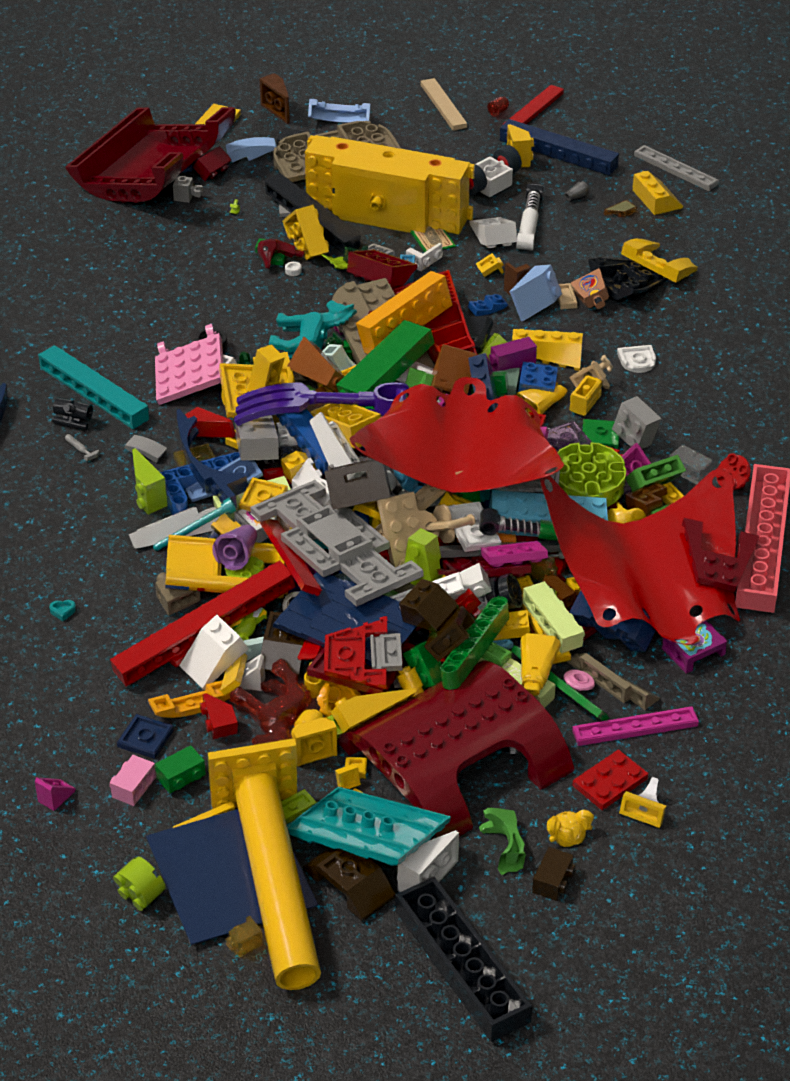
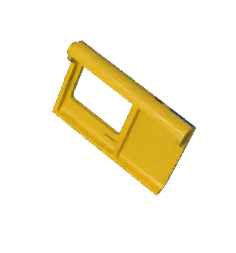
M180 535L168 536L165 588L224 593L248 578L221 576L222 563H218L215 560L212 550L216 539ZM255 542L251 556L262 560L264 563L274 564L280 560L284 564L273 544ZM288 592L284 593L278 598H284V595H288Z

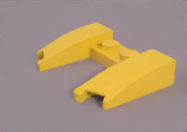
M636 238L628 240L623 244L622 255L675 283L697 271L698 267L689 258H679L667 263L665 259L654 256L651 252L659 248L660 243Z

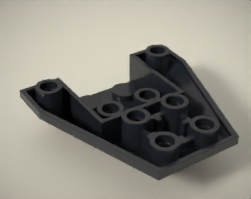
M603 257L588 260L591 272L598 268L600 269L608 295L615 300L629 299L668 280V278L633 260Z

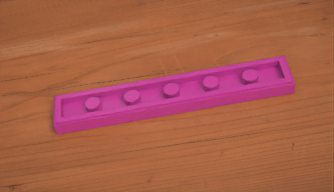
M691 706L573 726L572 732L577 745L582 746L696 727L699 721Z

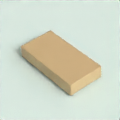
M571 283L559 284L562 295L558 298L560 309L577 308V300Z

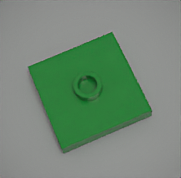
M583 419L582 445H590V442L618 449L619 435L612 430L615 421Z

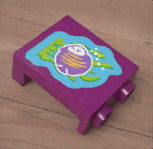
M706 620L697 626L695 633L699 640L694 644L683 645L663 638L662 649L685 673L693 671L695 661L717 652L720 656L725 655L726 639ZM684 639L675 640L677 642L684 644L688 643V641Z

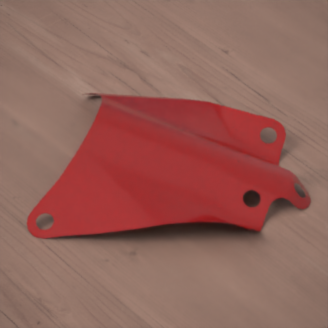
M462 377L456 380L449 395H444L430 385L419 384L398 394L394 398L390 409L381 418L366 425L349 438L352 445L364 455L413 479L452 493L475 492L528 482L550 476L564 466L556 449L544 437L540 428V417L531 405L517 395H504L494 400H488L486 386L483 381L471 377ZM466 384H473L476 390L472 395H467L464 392ZM409 393L405 400L399 402L402 395ZM437 396H440L444 399L446 404L445 407H442L438 404L436 400ZM492 404H498V407L493 412L487 411ZM525 408H529L533 412L534 418H531L526 413ZM355 442L361 444L366 449V451H363L360 448H358ZM557 467L555 471L545 474L548 470Z
M724 469L711 471L685 496L671 505L641 520L627 523L607 521L589 512L571 499L551 476L540 478L561 551L599 626L611 627L625 620L641 619L649 623L663 638L679 644L691 645L699 640L695 633L697 626L707 619L725 614L740 621L733 591L696 583L692 567L693 560L692 556L689 555V544L685 539V528L682 526L684 518L703 522L701 550L735 557L736 530L733 480L728 471ZM723 476L726 481L725 485L721 488H716L712 483L713 478ZM545 479H548L552 484L553 490L551 492L545 486ZM727 603L732 607L735 615L732 614V612L728 608ZM696 605L701 606L703 609L701 615L692 617L690 609ZM608 608H613L616 611V616L612 620H605L603 612ZM642 608L646 610L650 619L644 614ZM684 639L687 640L688 643L684 644L677 642L675 640Z

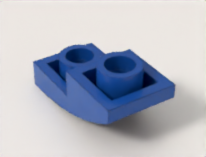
M493 294L486 295L484 301H469L468 308L475 316H483L498 312L506 308L508 304L502 296Z

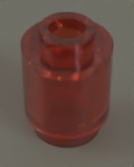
M497 97L488 103V112L492 116L501 114L507 110L509 101L506 97Z

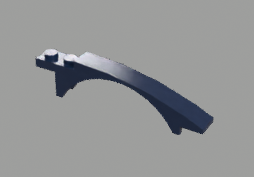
M180 409L176 410L183 453L193 476L206 494L212 492L214 496L217 495L221 504L230 497L237 508L236 495L246 491L248 487L247 476L244 473L218 471L199 462L190 452L191 444L199 433L196 427L193 428L197 418L195 416L187 418Z

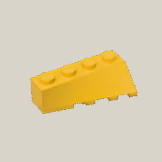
M513 329L512 341L529 336L537 346L536 359H539L542 363L549 364V362L559 364V367L566 368V366L574 367V370L580 371L583 333Z

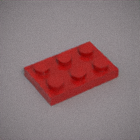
M618 749L575 778L572 786L598 808L604 810L623 797L626 791L630 792L646 781L648 773Z

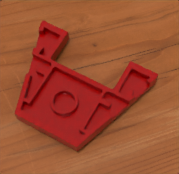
M387 616L380 617V620L372 623L365 622L363 626L351 629L349 627L325 635V675L387 689L386 669H365L366 638L370 637V635L377 637L380 634H388Z

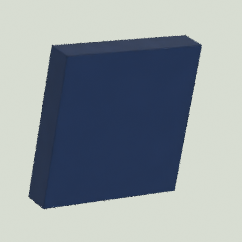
M136 714L117 741V747L155 759L174 731L173 725Z

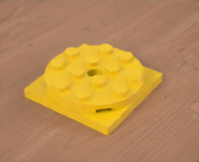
M219 364L222 385L221 397L225 405L227 418H235L237 416L235 412L236 407L239 406L237 397L249 392L248 387L253 365ZM282 367L279 384L293 383L290 367ZM272 415L274 423L279 422V418L276 415Z

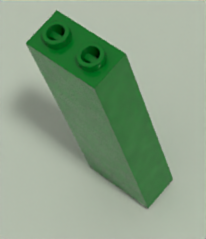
M407 320L402 321L336 384L338 392H374L375 388L381 384L395 382L435 343L431 329Z

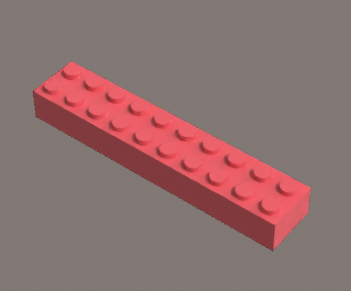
M754 464L745 532L759 535V539L737 586L735 601L737 608L771 613L775 611L790 487V468Z

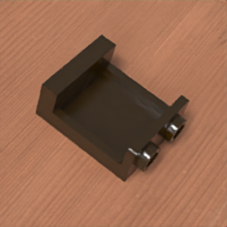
M461 606L437 633L431 632L424 647L439 662L469 638L470 634L466 629L475 622V619Z

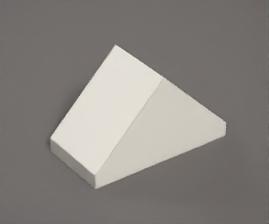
M262 654L246 663L241 685L237 688L262 691L265 679V662Z

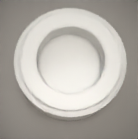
M289 262L285 265V273L289 276H297L302 272L301 264L298 262Z

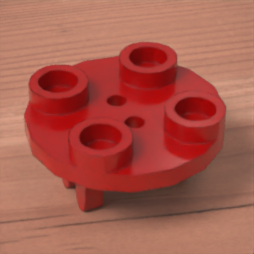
M729 454L721 461L717 468L724 469L730 473L733 480V490L745 487L746 482L750 481V464L741 455ZM716 476L717 482L723 487L726 482L723 476Z

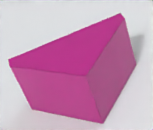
M37 777L35 779L38 802L53 811L76 790V788L61 779Z

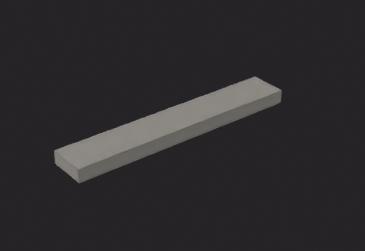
M643 145L634 152L635 157L707 191H710L719 183L718 179L646 145Z

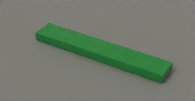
M514 646L511 652L521 659V649L518 646ZM550 671L549 681L556 684L559 689L600 720H608V714Z

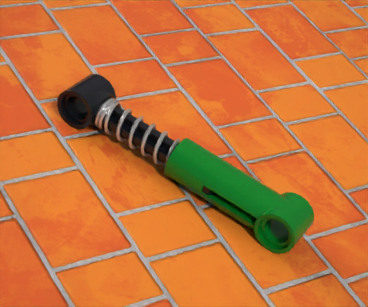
M492 508L483 509L480 513L479 530L484 535H494L499 530L503 531L504 529V532L506 530H510L511 533L517 531L518 534L519 532H524V534L527 532L531 533V536L534 533L537 534L538 539L558 541L552 521L540 519V522L532 523L531 520L525 522L524 519L522 521H519L517 518L512 520L511 517L505 519L504 516H500L497 510Z

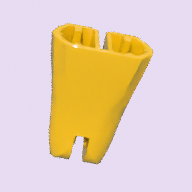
M556 382L554 392L529 389L518 392L515 395L525 400L538 414H543L567 394V389ZM525 408L528 413L532 412L529 408Z

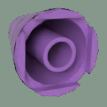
M243 525L217 537L212 546L215 560L218 563L221 562L225 566L224 568L228 570L243 568L248 563L256 542V529L251 525Z

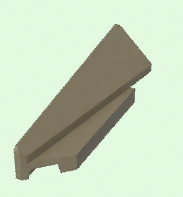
M576 653L571 657V660L567 661L577 670L588 673L592 676L595 683L623 703L630 699L646 710L660 699L655 694L615 674L587 653Z

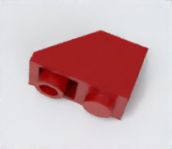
M207 693L202 694L203 702L200 703V710L202 715H206L207 732L212 733L213 739L238 734V722L232 705Z

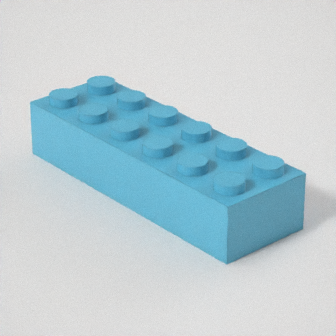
M492 490L489 508L497 510L500 516H504L505 519L511 517L512 520L516 518L519 521L524 519L525 522L531 520L532 523L540 522V519L552 521L544 494ZM569 496L589 512L608 521L606 498ZM504 529L503 531H498L499 533L531 536V533L527 532L526 534L524 532H519L518 534L517 531L511 533L510 530H506L504 532Z

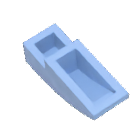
M269 137L247 138L226 144L227 154L232 159V163L244 157H247L249 161L273 151L277 147L275 139Z

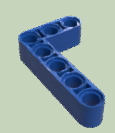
M234 452L200 462L207 467L219 470L239 458L240 454L239 452ZM189 465L161 472L165 477L167 506L171 514L174 515L188 509V499L184 491L189 486L198 482L193 476Z

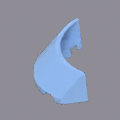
M309 99L308 117L339 123L369 121L371 104L341 105Z

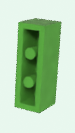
M675 455L637 468L626 476L625 479L633 492L656 482L664 484L673 481L686 472V469L679 455Z

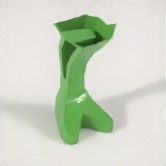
M499 808L483 810L485 818L489 819V821L479 827L482 833H502L508 839V847L501 854L498 870L500 874L517 872L522 869L526 853L523 851L525 844L518 832L515 811Z

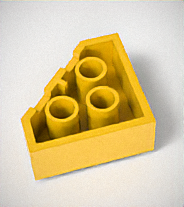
M314 205L295 209L282 221L287 237L295 241L294 245L298 250L304 251V258L306 260L322 256L321 254L325 255L329 252V244L324 238V229L319 223V214Z

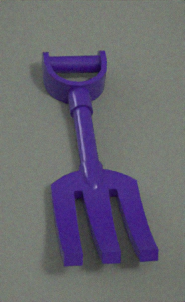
M301 382L270 385L237 397L239 406L235 410L237 416H235L234 422L237 426H240L251 420L268 415L301 412L309 405L317 403L373 406L377 413L384 415L390 409L394 398L401 392L409 389V386L405 383L393 382L377 386L374 392L340 393L316 392L315 390H309ZM409 393L402 395L399 402L405 400Z

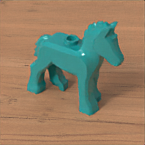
M331 300L326 305L329 312H311L294 316L278 313L276 318L278 326L283 327L284 332H300V336L292 340H282L278 336L271 335L269 345L272 344L277 350L288 352L289 360H291L303 337H306L322 349L324 340L327 339L328 329L344 324L349 318H352L357 313V310L354 309L355 305L345 306Z

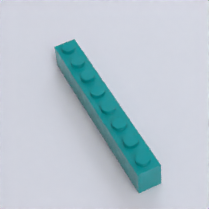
M54 345L38 354L42 370L131 429H135L149 420V408L146 403L141 402L64 350Z

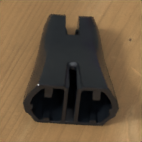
M487 315L464 317L477 354L482 353L487 337L492 330L493 320Z

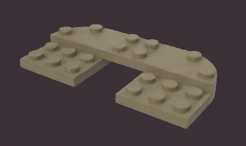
M353 121L339 124L335 131L316 134L324 137H338L401 149L392 133L386 127L380 124L377 127V125L371 124L370 121ZM309 132L285 137L274 148V168L278 169L291 182L306 179L305 151L307 149L308 137L311 136Z
M386 278L356 285L355 281L347 282L333 295V301L345 306L354 304V309L357 310V313L352 318H349L346 323L337 326L352 350V357L356 365L368 355L364 353L356 323L367 316L369 311L377 309L395 296ZM427 351L416 361L434 368V364Z

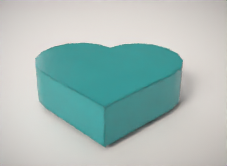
M65 600L63 602L53 601L49 606L50 613L61 621L66 620L76 611L75 602L72 600Z

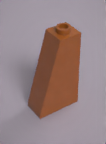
M303 337L287 365L295 374L334 392H338L336 384L344 377L343 373L323 351L306 337Z

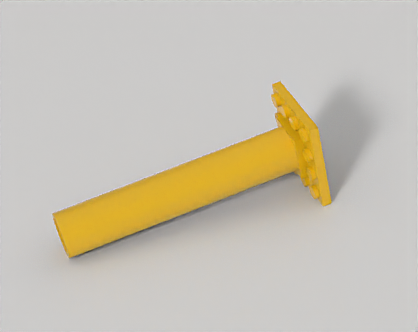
M295 738L209 752L208 766L211 806L214 809L232 801L235 808L238 807L275 982L278 987L286 990H298L308 987L320 978L321 970L281 801L297 793Z

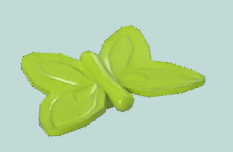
M321 254L330 260V263L334 264L336 269H347L348 264L345 262L344 257L332 258Z

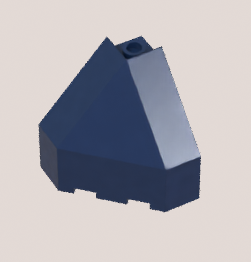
M581 590L569 612L573 615L579 626L594 627L605 639H620L630 651L646 652L656 631L646 621L634 618L622 621L611 627L599 626ZM608 608L603 612V618L608 621L616 616V611L613 608ZM642 608L644 614L650 619L646 610Z

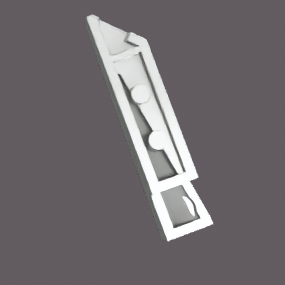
M322 412L310 420V424L329 465L334 464V467L361 462L335 422L331 421L328 423ZM366 471L348 474L347 478L348 480L359 478Z
M191 507L144 526L136 532L129 534L133 547L137 549L154 545L216 510V507H211L199 513L196 507ZM219 517L185 536L213 531L211 524L216 522Z

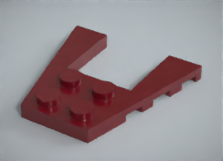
M684 518L682 526L685 528L684 535L689 544V555L692 556L693 560L692 567L696 583L735 592L758 542L759 535L741 531L738 536L737 558L701 550L703 522Z

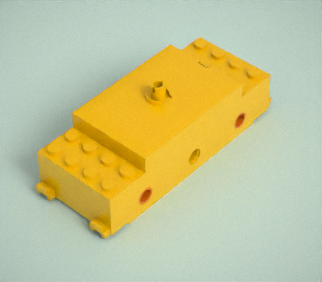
M319 135L308 137L307 149L305 151L306 193L325 208H328L329 211H333V214L338 216L339 219L408 233L411 230L425 233L428 226L433 229H443L448 233L458 235L467 219L473 220L474 206L469 205L470 178L474 179L475 164L445 156L338 137L330 138Z

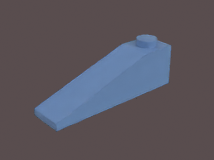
M240 457L218 470L228 473H244L247 476L248 485L252 477L258 479L264 477L255 460L241 461ZM198 482L185 489L192 502L214 496L212 492L206 494Z

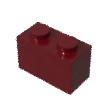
M218 146L200 157L193 168L206 181L209 178L214 179L219 172H225L229 168L228 165L232 159L221 146Z

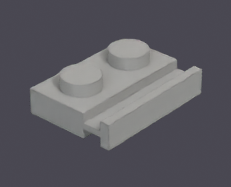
M400 633L380 634L377 637L370 635L372 669L403 671Z

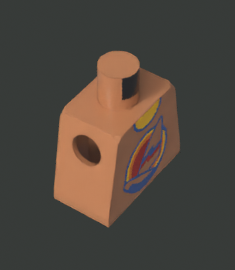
M599 268L571 282L575 295L587 308L595 306L597 309H601L605 306L604 301L609 298Z

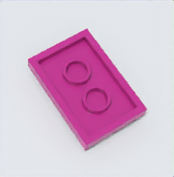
M538 541L481 547V556L493 567H500L504 563L522 564L523 561L528 560L540 562L542 559L548 558V550Z

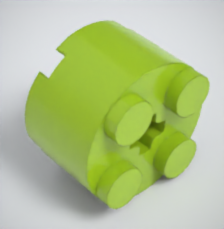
M138 856L117 872L113 879L120 887L117 890L120 896L125 900L128 898L133 900L134 906L139 911H142L166 889V886L160 875L157 878L154 875L153 871L155 868L145 859Z

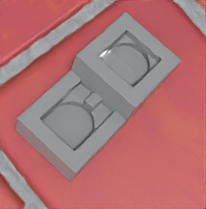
M134 435L124 446L131 453L132 449L136 448L141 454L155 463L158 462L167 450L163 445L138 435Z

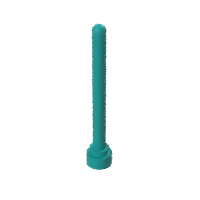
M229 497L223 501L221 507L171 535L185 536L224 513H234L237 511V508ZM168 537L154 544L153 549L159 551L168 546Z

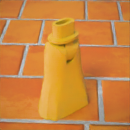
M526 633L521 637L522 686L532 695H539L540 690L544 688L551 667L561 647V642L556 636Z

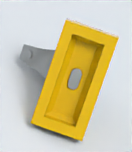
M652 777L646 789L639 795L626 791L623 794L619 814L660 828L663 823L666 805L660 804L657 801V784L659 780Z

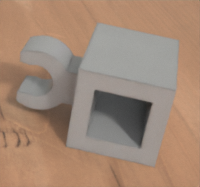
M178 176L173 183L174 201L189 203L192 196L201 197V192H203V186H193V178Z

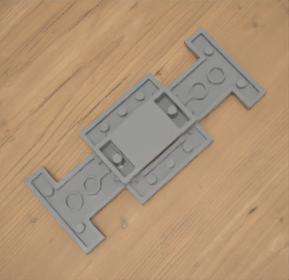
M316 480L250 507L251 514L260 522L278 515L293 529L281 533V540L322 577L341 570L357 585L345 590V597L356 607L423 577V569L412 560L395 568L378 554L390 548L389 541L349 507L333 510L330 505L323 507L315 499L326 495V490ZM318 538L328 547L329 554L313 540Z

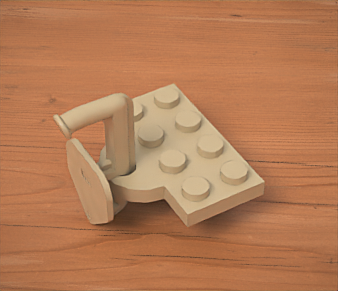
M414 492L377 500L384 536L390 543V548L388 549L390 563L395 568L405 563L408 538L420 528L439 536L443 543H451L455 540L454 529L475 524V517L472 514L452 520L450 510L445 504L435 506L433 515L425 510L418 511Z

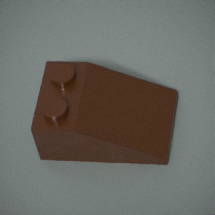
M275 73L260 78L261 106L289 124V96L284 80Z

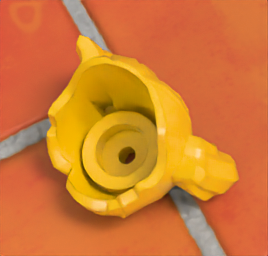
M584 809L577 813L565 811L552 816L547 821L550 842L556 841L563 847L582 843L586 836V830L593 828L591 823L594 815Z

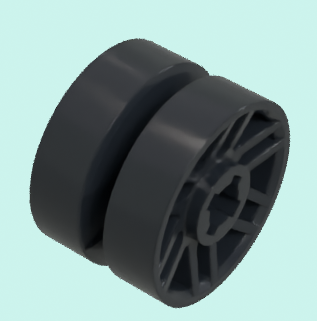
M508 573L489 579L492 591L485 594L487 603L492 598L501 596L507 598L509 611L521 608L523 603L522 591L514 574Z

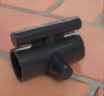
M57 397L54 401L53 412L63 415V418L54 416L52 422L87 430L88 423L80 422V419L86 421L91 419L93 405Z

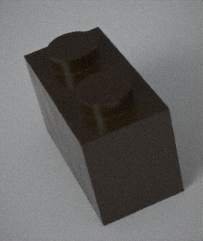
M548 847L533 878L532 893L558 901L560 894L566 892L568 878H572L576 869V865L573 864L574 855Z

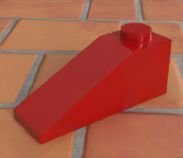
M196 407L185 414L187 418L193 416L197 418V422L193 426V428L196 427L199 430L196 437L236 436L233 422L228 418L200 407Z

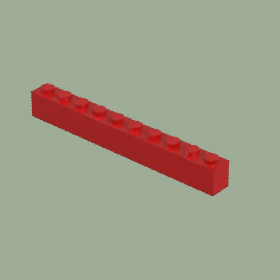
M280 560L111 658L110 662L114 673L127 687L188 651L200 630L216 615L230 626L295 588L292 574Z

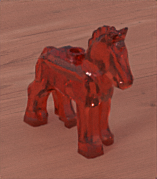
M282 658L273 663L271 672L281 677L285 684L272 678L260 684L264 692H272L279 695V697L263 704L241 687H237L230 693V701L235 703V707L238 710L247 711L258 722L261 730L265 733L263 735H256L252 739V745L293 739L288 727L290 725L293 726L301 713L307 710V707L312 703L310 690H307V686H304L303 683L298 684V675L291 671Z

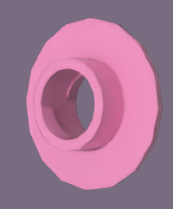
M569 670L564 674L565 682L575 690H591L595 686L594 679L586 672Z

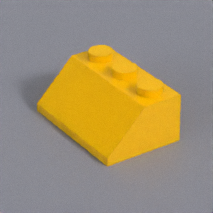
M642 171L634 174L633 191L654 215L683 208L679 200L652 173Z

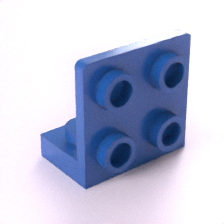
M523 362L518 392L529 390V388L554 392L558 368L550 365Z

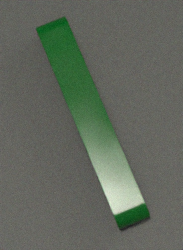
M501 596L492 598L468 629L469 638L452 650L443 662L440 669L442 685L445 689L453 690L461 686L510 618L507 598Z

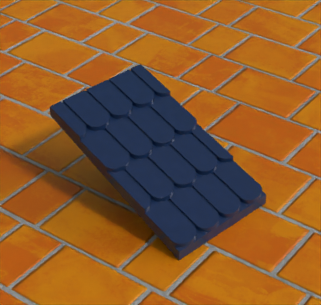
M318 572L313 576L322 589L320 595L316 596L301 590L273 624L274 628L324 648L325 635L349 627L351 629L363 626L365 622L372 623L378 621L383 616L388 618V634L400 633L401 646L417 627L403 622L399 607L401 600L397 601L386 595H381L356 607L345 597V590L357 584L346 579L342 580L333 575L322 577ZM367 637L366 664L372 666L370 637Z

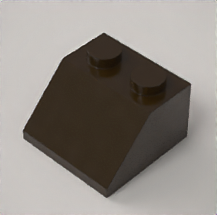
M421 579L399 603L403 622L435 633L440 630L459 608L456 601L438 583Z

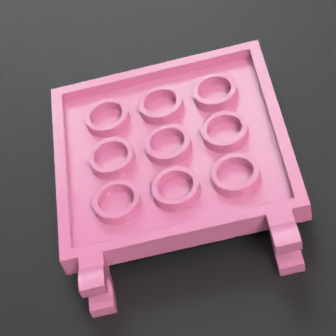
M212 324L205 326L207 338L177 347L172 351L166 349L164 341L157 344L160 354L155 356L156 401L159 405L221 383L219 364L223 363L222 338L219 333L214 332Z

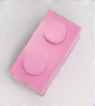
M132 755L128 761L124 762L119 773L113 776L110 781L112 798L134 806L156 778L155 763Z

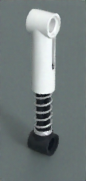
M527 183V202L517 235V249L533 250L534 238L539 216L538 207L539 201L543 198L544 184Z

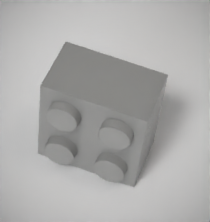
M636 396L621 403L612 430L630 447L638 443L641 449L652 444L662 418Z

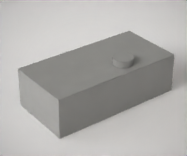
M272 415L251 420L240 426H237L235 423L236 441L241 461L279 459L278 435Z

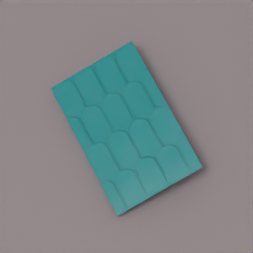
M338 786L289 823L287 827L289 835L311 843L314 841L333 849H342L366 859L370 857L395 866L404 862L406 857L416 852L435 833L443 830L445 825L450 822L451 816Z

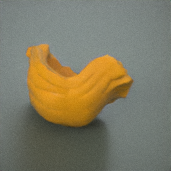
M328 681L318 692L319 711L327 718L332 715L331 711L336 707L335 703L344 697L348 700L354 696H361V694L353 688Z

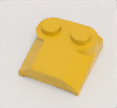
M325 717L297 724L292 729L291 736L295 738L297 767L331 756H337V727L334 721Z

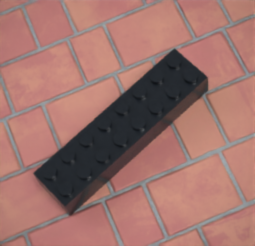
M435 877L395 894L396 913L490 1042L531 1023V1003Z

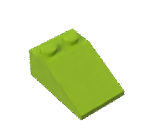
M134 448L132 453L136 481L135 489L138 497L136 501L138 507L149 515L167 506L165 477Z

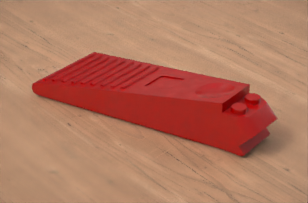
M449 270L438 274L444 275L446 278L452 306L423 326L432 331L435 343L427 350V353L435 364L443 344L477 354ZM414 282L397 287L396 289L392 290L394 294L397 295Z

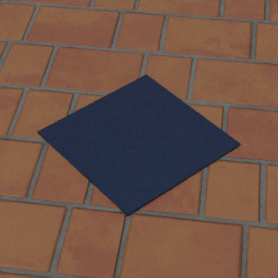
M238 809L146 835L148 844L191 945L263 923ZM294 854L306 910L317 907V901Z

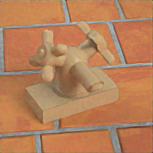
M606 355L600 358L602 363L598 364L592 361L590 366L582 368V370L569 377L576 388L587 375L601 379L603 388H610L603 370L607 368L608 372H611L613 366Z

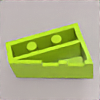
M422 528L411 535L407 542L405 563L412 560L423 569V577L410 582L413 585H416L421 579L432 582L441 579L443 576L437 573V569H441L438 536Z

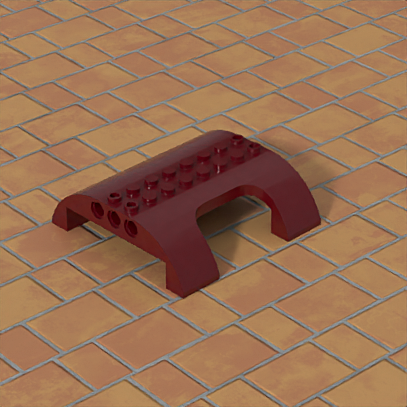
M149 107L136 108L66 165V170L83 189L101 199L121 201L122 203H138L151 200L171 184L190 164L227 135L234 124L235 107L220 108L205 121V124H155Z
M490 661L477 662L459 688L453 690L445 689L441 681L343 733L338 739V744L349 756L361 750L414 807L451 816L450 822L445 825L444 829L435 833L430 840L455 830L461 836L473 829L470 813L457 784V777L464 768L498 749L512 747L520 751L528 760L527 777L540 790L574 772V765L568 746L551 715L514 677Z

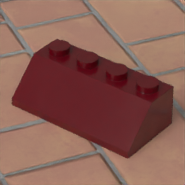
M374 249L353 251L348 253L347 272L352 273L355 277H364L366 281L386 278L391 288L396 289V286H403L417 269L418 264Z

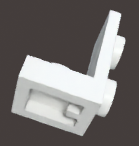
M436 244L423 254L409 248L406 250V255H415V264H418L417 270L423 271L442 257V244Z

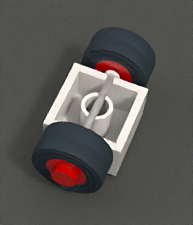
M506 145L496 150L493 158L488 157L475 164L474 179L470 178L469 194L475 195L481 192L491 197L511 186L512 174L519 171L522 165L518 151L514 147Z

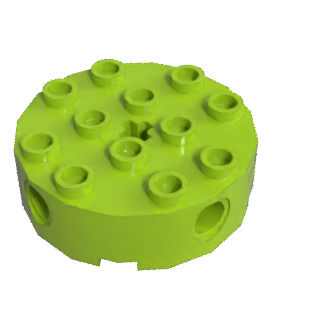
M590 442V445L569 444L558 451L564 463L563 468L560 469L559 486L567 495L606 498L607 508L619 500L624 493L626 468L622 456L615 450L600 443Z

